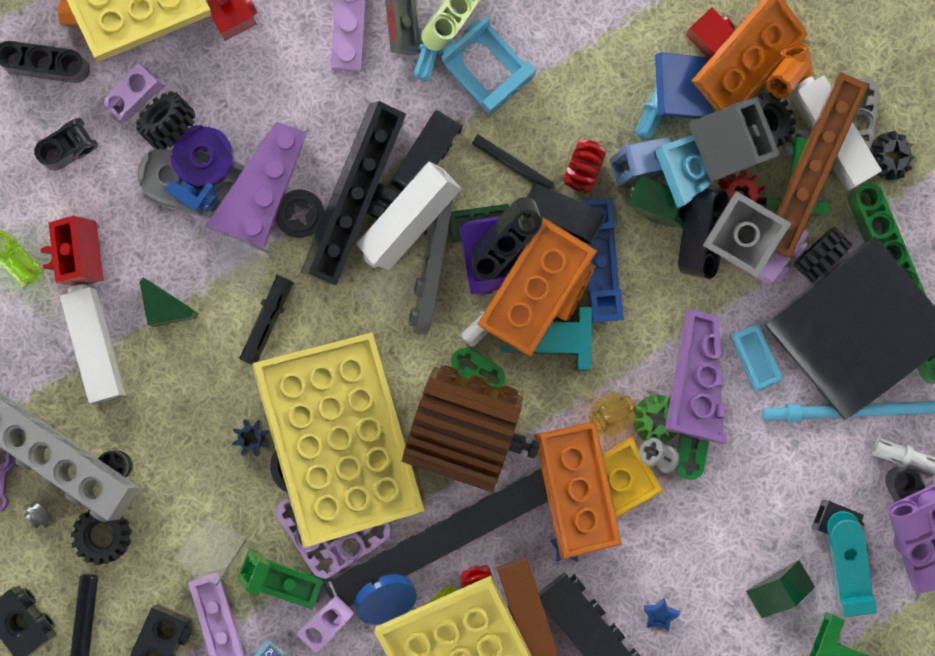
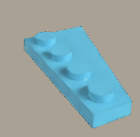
M693 135L654 149L677 208L686 205L696 194L702 192L710 185V178Z

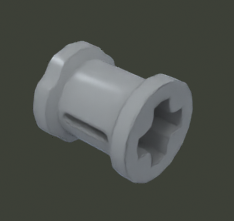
M650 438L644 441L640 447L641 461L646 465L654 466L661 473H670L677 467L679 462L677 450L671 446H664V443L658 438ZM648 450L655 452V454L652 455ZM664 456L668 457L670 459V462L663 459Z

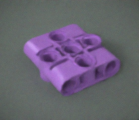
M935 484L893 503L888 508V514L895 533L894 547L902 555L912 589L920 593L935 590Z

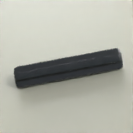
M82 574L79 577L70 656H89L98 576L94 574Z

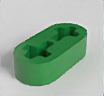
M461 348L452 356L451 365L459 370V375L470 378L471 375L485 378L478 373L481 368L487 372L495 369L498 371L496 377L500 381L498 384L492 383L491 386L500 388L504 384L505 373L503 369L474 350ZM466 353L472 356L470 361L477 365L478 368L476 371L469 367L460 370L458 368L460 363L456 360L459 355L464 357Z
M680 434L677 450L679 462L675 469L681 478L695 480L703 474L709 441L697 440L695 449H691L692 439L687 437V435ZM690 452H693V463L698 464L697 470H692L690 475H687L686 469L682 468L681 464L682 462H688Z

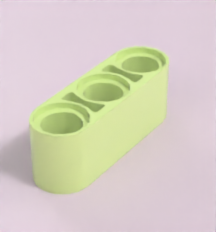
M444 0L421 33L423 44L433 51L442 50L456 36L480 0ZM451 7L455 8L458 14L454 12ZM436 29L440 30V31L442 32L443 36L440 35V34L436 31Z

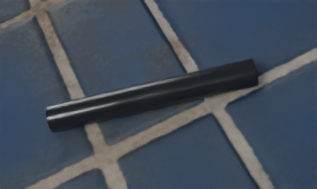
M477 134L474 138L472 145L531 183L551 189L555 184L481 135Z

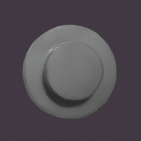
M35 500L30 505L26 504L23 507L27 511L23 517L36 529L40 525L45 529L49 526L48 522L53 517Z

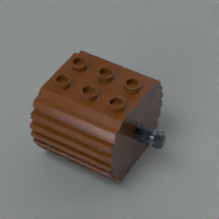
M441 365L438 368L434 366L424 388L401 462L493 493L508 450L518 454L526 450L528 451L527 457L535 458L540 447L538 440L533 439L531 443H527L526 436L514 433L522 409L523 396L518 395L519 391L513 387L501 385L500 388L488 385L489 381L483 377L471 375L470 378L458 375L459 370L453 367Z

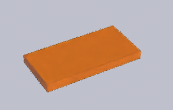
M761 0L691 81L715 111L752 99L782 62L781 50L789 44L802 42L808 35V32L784 0Z
M543 217L541 228L523 249L477 325L530 358L597 250Z
M593 421L534 434L535 440L540 442L538 455L560 558L566 559L622 545L596 422Z

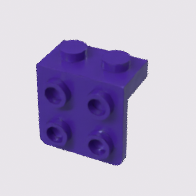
M500 216L467 221L460 225L471 294L485 295L499 290L525 248L524 246L495 278L480 280L473 274L470 250ZM504 236L500 238L499 241L505 242L510 240L512 237ZM485 258L480 260L479 263L485 264L491 261V259Z

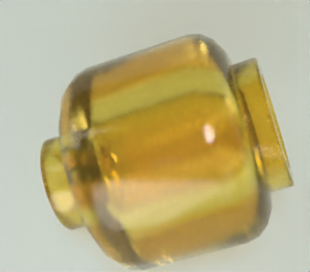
M611 391L592 403L590 407L591 413H589L588 418L590 422H596L598 434L614 437L633 425L635 422L634 411H636V406L628 395L624 396L618 391Z

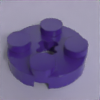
M203 125L189 127L190 131L188 134L184 133L181 136L183 139L180 142L178 140L174 141L175 145L172 150L171 164L175 173L183 181L196 188H204L208 182L213 186L221 183L227 178L235 165L234 151L230 141L218 129L204 127ZM200 149L204 152L210 151L209 161L205 164L195 162V159L198 157L196 152Z

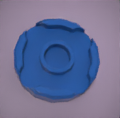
M398 574L385 575L378 578L380 582L374 585L371 582L366 584L359 591L354 601L359 619L366 624L379 625L406 614L414 606L417 599L416 589L407 576Z

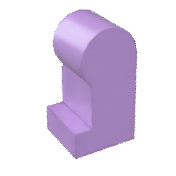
M137 63L106 97L104 106L121 123L127 122L154 94H158L165 85L146 66Z
M335 595L296 634L317 653L336 635L352 617L354 612ZM309 628L317 629L322 635V641L315 640L310 635Z

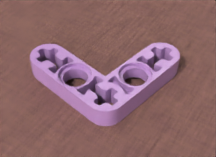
M290 498L284 499L277 508L278 519L311 571L319 578L327 579L384 543L391 534V525L388 522L384 523L386 528L382 531L384 535L382 538L374 535L367 540L372 544L368 548H366L364 539L357 532L342 536L330 544L328 541L322 542L326 549L321 550L320 553L325 559L330 557L333 560V563L330 565L331 571L327 572L325 569L319 570L317 568L320 560L316 554L312 558L307 554L316 550L321 543L304 548L300 541L299 530L297 529L293 532L291 526L296 525V522L292 517L286 518L283 513L287 510L285 505L287 503L291 505ZM372 527L363 530V534L368 533ZM354 538L359 542L360 550L356 555L349 556L343 551L342 544L346 539Z

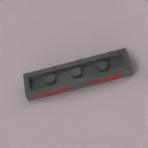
M385 0L391 53L403 55H417L421 53L418 50L420 38L416 1Z

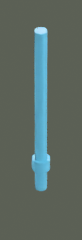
M935 401L868 404L851 417L935 414ZM786 404V407L762 408L763 421L786 420L788 423L801 422L802 419L841 417L832 406L801 407L800 404Z

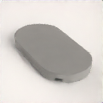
M167 145L165 150L160 148L159 150L154 149L152 152H148L142 158L138 167V181L146 196L157 204L199 215L164 190L171 180L179 185L183 181L172 167V152H167L172 151L174 146L169 147ZM196 152L198 154L197 159H195L196 163L202 162L205 164L209 161L208 157L210 154ZM235 162L227 178L214 186L218 190L215 204L208 212L204 210L199 216L211 218L244 170V165ZM194 187L196 190L199 191L196 194V197H198L203 188Z

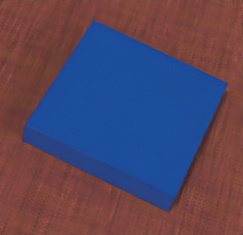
M665 52L655 55L659 116L699 119L713 113L711 104L691 81L710 58Z

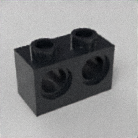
M159 604L154 605L149 611L130 656H149L151 650L159 652L161 656H175L179 646H185L193 629L188 627L191 618ZM163 621H169L174 625V636H167L163 633L161 628Z

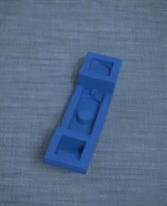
M613 198L582 200L581 202L598 209L606 215V219L593 243L589 245L597 250L590 261L596 268L588 283L590 307H592V323L624 320L614 235Z

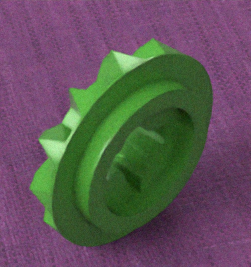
M651 395L642 399L637 404L633 413V426L643 440L658 438L663 443H666L677 435L675 432L665 430L666 425L661 424L654 428L652 432L653 420L650 419V416L646 415V412L657 414L664 407L662 418L667 421L670 404L669 397Z

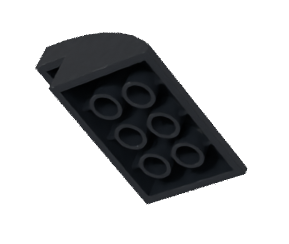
M876 237L863 243L844 261L826 271L764 324L843 420L848 419L873 402L935 353V306Z

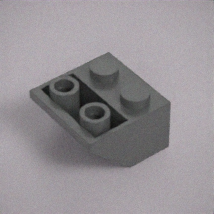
M758 97L733 104L688 123L711 182L780 156Z

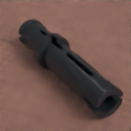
M276 274L266 299H262L260 303L263 305L238 359L251 365L259 361L279 314L284 313L285 308L283 305L292 285H294L293 281Z

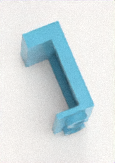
M487 16L481 22L478 19L472 22L465 30L466 35L459 41L454 39L449 42L442 50L444 54L441 58L442 64L485 112L491 116L535 77L536 69L529 61L524 63L490 26V18ZM480 43L487 46L513 74L491 94L463 63V52L471 44Z

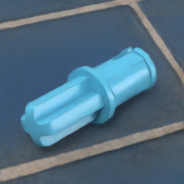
M436 29V31L443 36L442 32ZM420 44L418 50L421 53L414 71V77L427 82L430 79L436 58L441 57L442 51H433L424 44Z
M657 87L650 101L644 104L645 111L635 129V134L641 139L650 140L661 118L666 117L658 115Z

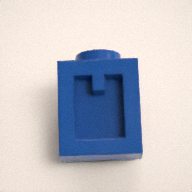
M171 180L164 189L199 215L204 210L208 212L217 200L216 193L218 190L209 182L198 197H196V194L199 191L185 181H182L179 185Z

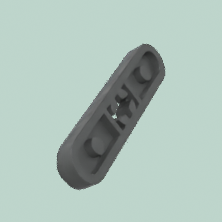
M453 200L424 231L428 239L421 278L418 277L414 285V295L417 296L416 307L411 309L408 319V325L413 326V332L416 334L427 335L431 327Z

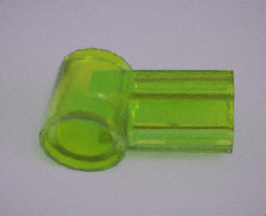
M0 230V238L5 237L8 243L5 251L0 253V264L22 288H25L35 281L44 269L18 243L14 235Z

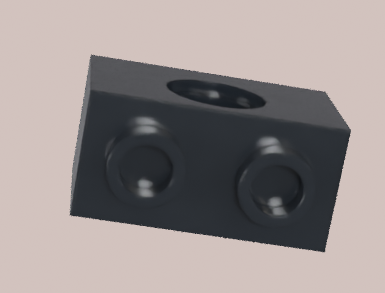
M20 585L9 589L0 596V639L13 656H30L57 634L53 630L55 623L46 613L41 614L34 605L36 603L35 596L29 589H22ZM18 614L26 617L28 622L26 629L18 626L16 621Z

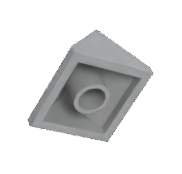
M736 191L703 246L758 278L791 223Z

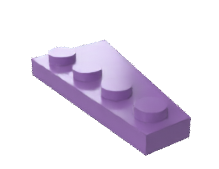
M276 122L205 227L265 248L307 133Z
M689 309L685 313L665 430L718 444H726L727 434L723 429L725 404H722L721 398L723 373H720L719 367L721 341L718 316Z

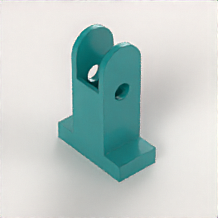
M579 307L577 309V322H552L533 354L576 355V370H590L592 307ZM500 347V352L521 353L513 347Z
M847 511L837 512L829 518L827 523L836 599L844 617L876 614L877 607L872 593L864 530L855 515Z

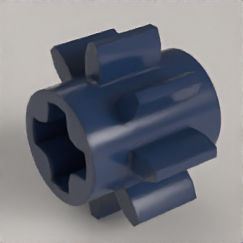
M245 419L243 420L244 428L233 429L234 433L238 434V440L234 441L232 445H240L243 448L241 451L242 456L248 454L249 450H253V454L256 457L260 456L259 448L261 446L270 447V444L265 441V436L269 435L271 431H262L260 429L262 425L261 420H257L255 425L251 426L249 420ZM255 430V437L258 438V442L251 443L248 446V439L244 437L245 433H252Z

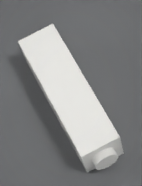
M825 75L817 80H814L812 76L805 79L796 86L798 91L791 97L811 132L831 89V85ZM853 122L832 166L846 191L853 189L882 171Z
M428 162L356 244L364 253L362 255L364 261L373 268L379 266L390 270L462 188L443 168Z
M86 284L68 288L69 293L60 295V300L89 404H98L126 396L97 290L91 287L87 288Z

